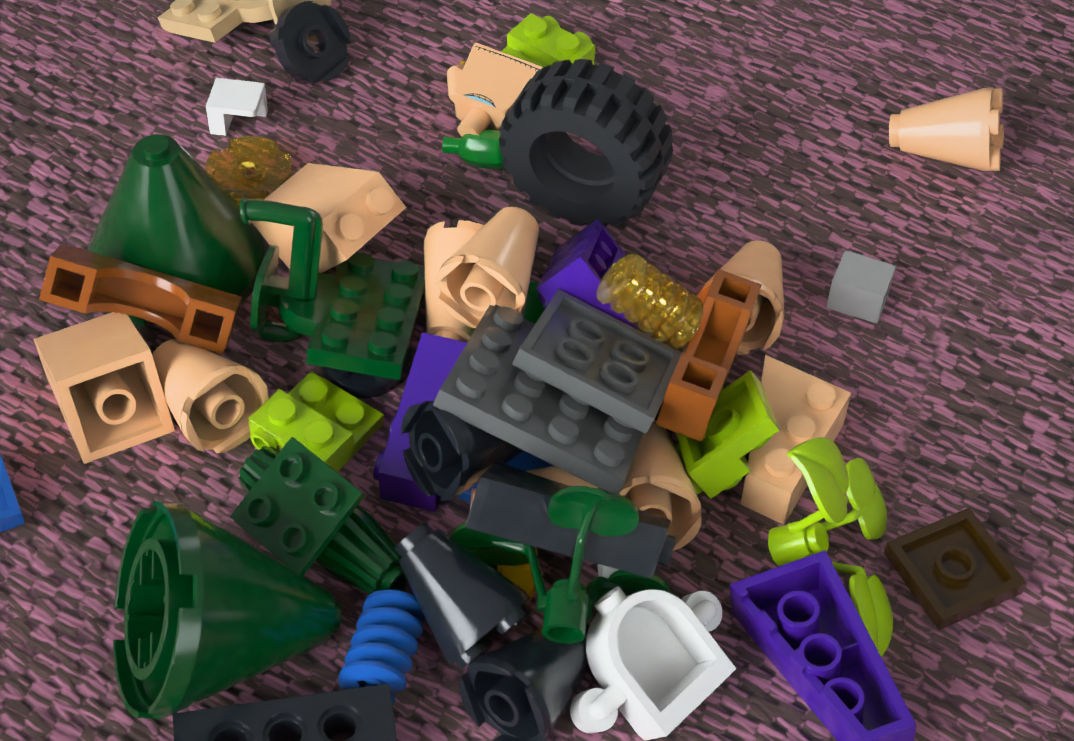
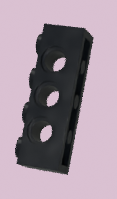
M389 684L173 714L174 741H332L330 738L339 733L352 735L346 741H397Z

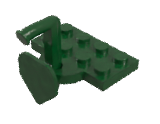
M242 197L239 208L244 224L249 225L252 221H266L294 226L289 278L277 276L279 247L276 245L269 246L257 273L250 317V328L255 337L275 342H290L298 339L302 334L311 336L307 348L306 364L400 380L425 294L424 267L417 266L410 261L393 262L373 258L365 253H354L349 259L338 264L335 275L319 274L323 219L320 214L307 207L268 200H250L248 197ZM271 306L278 308L279 316L284 323L269 320Z

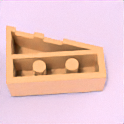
M765 355L760 382L780 431L775 433L763 447L749 452L747 462L751 472L745 475L741 505L784 525L808 486L802 472L793 460L787 456V453L798 444L813 438L823 437L834 442L844 425L851 392Z

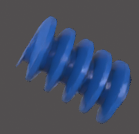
M380 590L368 595L363 603V613H361L357 621V630L351 638V648H349L345 656V666H343L339 673L338 681L342 690L389 684L393 705L395 703L393 693L403 691L406 687L407 680L403 674L408 673L412 668L413 663L409 656H413L418 649V643L415 639L422 635L424 628L421 621H424L426 618L416 596L398 590Z

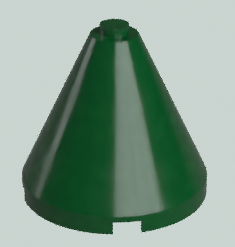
M159 134L149 135L139 140L133 147L87 251L242 297L241 303L253 292L257 273L265 257L263 237L253 223L249 225L243 223L240 216V204L176 140ZM128 315L133 324L146 326L147 320Z
M153 501V507L158 508H142L135 518L123 550L114 602V610H125V640H113L118 688L123 703L132 716L136 718H166L328 642L332 634L338 631L341 623V609L329 591L299 575L178 502Z

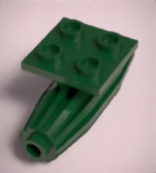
M294 437L289 439L281 451L271 446H263L262 449L252 452L253 454L249 458L247 457L244 461L245 464L240 468V477H238L239 483L245 489L247 495L230 515V518L288 568L304 576L316 561L327 571L368 594L380 590L402 591L405 588L408 580L399 563L402 557L395 550L397 544L377 520L359 505L366 496L363 492Z

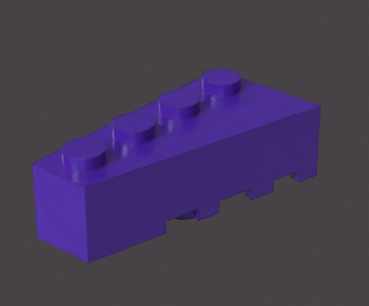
M826 550L730 584L732 615L837 741H914L916 723Z

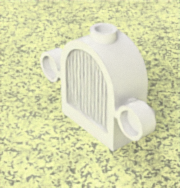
M619 586L602 596L594 604L598 613L592 620L587 633L586 654L591 672L603 689L593 688L577 694L570 707L571 719L574 725L582 732H602L614 725L619 709L636 733L644 740L668 736L737 669L709 633L718 627L722 619V607L716 596L707 591H697L680 599L671 593L661 590H644L626 596Z

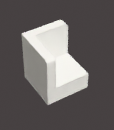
M216 78L206 103L210 134L226 136L233 115L266 117L268 107L265 83Z

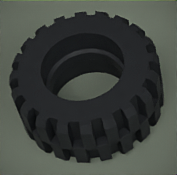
M577 59L573 64L570 60L554 62L552 66H545L538 70L533 78L529 79L502 121L499 148L501 155L504 156L502 160L507 174H513L514 185L520 192L525 191L530 196L529 201L535 206H543L549 210V215L560 219V217L569 219L570 224L582 226L584 223L591 224L599 219L604 227L608 226L609 223L611 226L636 217L643 211L646 204L649 203L672 160L674 151L672 146L673 135L670 124H665L668 120L666 113L661 105L656 106L654 104V95L646 87L641 89L635 84L636 79L626 72L624 75L613 71L614 66L606 63H600L599 66L592 65V60ZM566 132L587 139L597 146L605 156L594 154L582 148Z

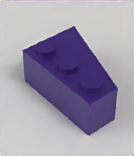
M597 219L556 248L536 288L540 292L538 294L542 306L546 308L556 291L560 289L638 330L637 322L627 314V311L634 306L633 298L629 294L624 296L623 287L630 283L625 253L600 220Z
M422 332L397 414L394 416L390 426L389 440L385 452L381 451L375 462L373 478L379 481L380 499L436 512L441 496L436 494L429 497L423 493L407 468L403 450L410 448L409 432L401 435V424L406 411L412 405L424 401H435L440 388L467 342Z

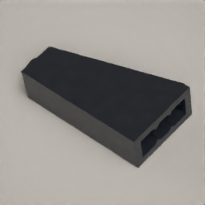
M495 462L481 476L465 525L466 528L571 557L574 555L579 530L556 526L548 517V504L551 497L558 491L571 486L499 462ZM639 510L638 525L628 534L611 537L588 532L583 560L653 578L657 564L667 567L677 537L667 534L671 520Z

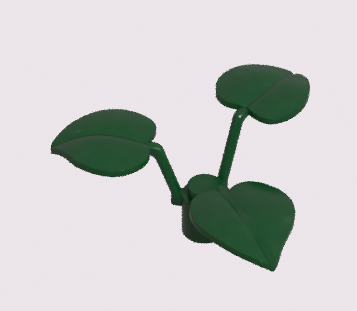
M572 486L558 491L551 497L548 504V517L550 521L559 527L579 530L570 578L554 582L553 588L549 589L548 592L545 588L534 546L466 528V522L456 527L450 535L452 539L487 564L519 566L529 563L538 596L537 610L544 612L542 634L552 642L576 644L583 641L585 638L586 622L591 620L592 607L602 596L617 586L621 588L626 596L644 590H661L671 593L668 585L658 576L653 575V578H648L623 570L615 571L609 578L597 577L594 581L588 583L585 592V586L579 580L588 532L601 536H621L632 532L639 522V509L631 500L619 494L606 493L600 489L587 486Z

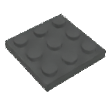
M558 289L519 348L512 365L524 370L531 379L538 382H547L568 393L577 403L591 405L612 416L618 424L626 428H635L647 434L664 400L669 382L682 353Z

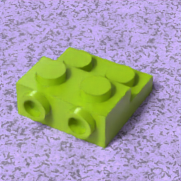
M532 13L507 33V46L501 51L541 67L552 66L554 62L570 60L573 64L577 59L592 60V65H594L595 45L588 35L583 32L572 34L560 28L559 23L553 17L544 16L540 18Z
M751 370L722 390L702 442L676 433L679 443L675 445V448L686 466L685 470L697 494L704 491L712 499L723 490L735 487L742 480L743 476L751 472L745 454L751 450L763 447L775 433L780 431L762 383Z
M312 371L288 394L278 389L248 418L250 439L258 450L262 449L263 446H271L281 451L289 439L294 437L337 472L385 424L384 414Z

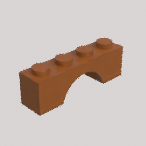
M62 243L50 255L39 300L85 314L90 312H115L138 317L168 330L179 342L224 354L231 338L242 297Z
M720 269L717 270L685 353L682 352L669 382L656 425L702 442L748 326L762 284Z

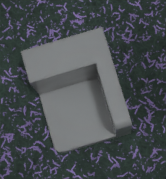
M845 251L832 279L826 308L877 324L890 293L896 266Z

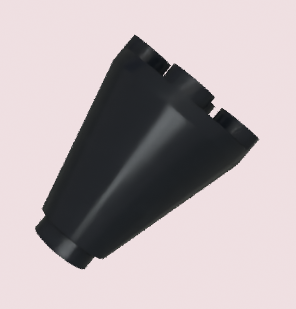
M427 522L413 530L395 547V550L402 557L399 563L444 658L451 666L457 663L463 669L468 664L470 665L493 646V643L488 639L490 634L497 629L503 635L513 629L532 612L526 604L530 597L522 588L440 529L433 531Z

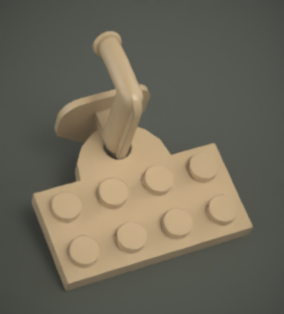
M175 0L170 5V9L161 14L158 20L162 29L170 33L216 43L242 22L256 23L274 19L276 25L281 14L293 5L304 1H314L313 3L321 6L325 4L330 6L332 0ZM307 35V41L318 42L315 35L310 37Z

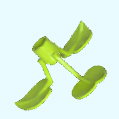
M823 437L806 440L787 453V456L793 460L802 472L819 510L800 521L770 529L768 534L769 551L778 566L824 550L827 551L829 547L827 531L857 519L862 533L867 540H875L883 536L887 525L886 505L882 493L875 483L871 469L864 459H851L845 465L837 445L830 439ZM847 497L853 507V510L847 513ZM823 518H825V520H826V521L823 522V523L818 522V521H820V520L823 519ZM832 562L836 572L852 575L849 579L850 598L882 658L891 640L893 614L887 593L880 579L876 575L866 576L864 568L860 566Z

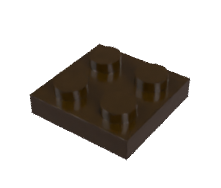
M970 507L887 542L884 550L887 559L938 630L1022 594L1027 584Z

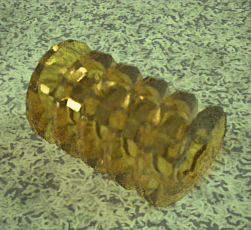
M629 254L614 263L604 274L597 288L596 296L601 303H610L613 311L616 313L624 312V317L629 322H638V327L642 331L652 332L654 339L660 342L666 341V345L674 349L684 346L694 337L703 318L704 306L699 297L693 293H688L685 287L675 283L668 275L661 274L658 268L652 264H647V261L638 254Z

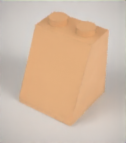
M313 163L306 164L264 199L311 208L320 214L323 219L319 274L349 259L407 208L377 171ZM252 221L269 245L279 247V257L290 270L294 226L266 221Z
M112 312L34 339L46 377L84 464L175 431L151 350L128 315Z

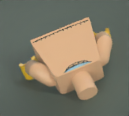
M475 42L467 61H460L459 65H454L447 71L448 96L455 104L456 117L461 120L457 128L461 136L465 134L479 136L486 129L500 130L503 119L529 79L533 78L535 73L543 67Z

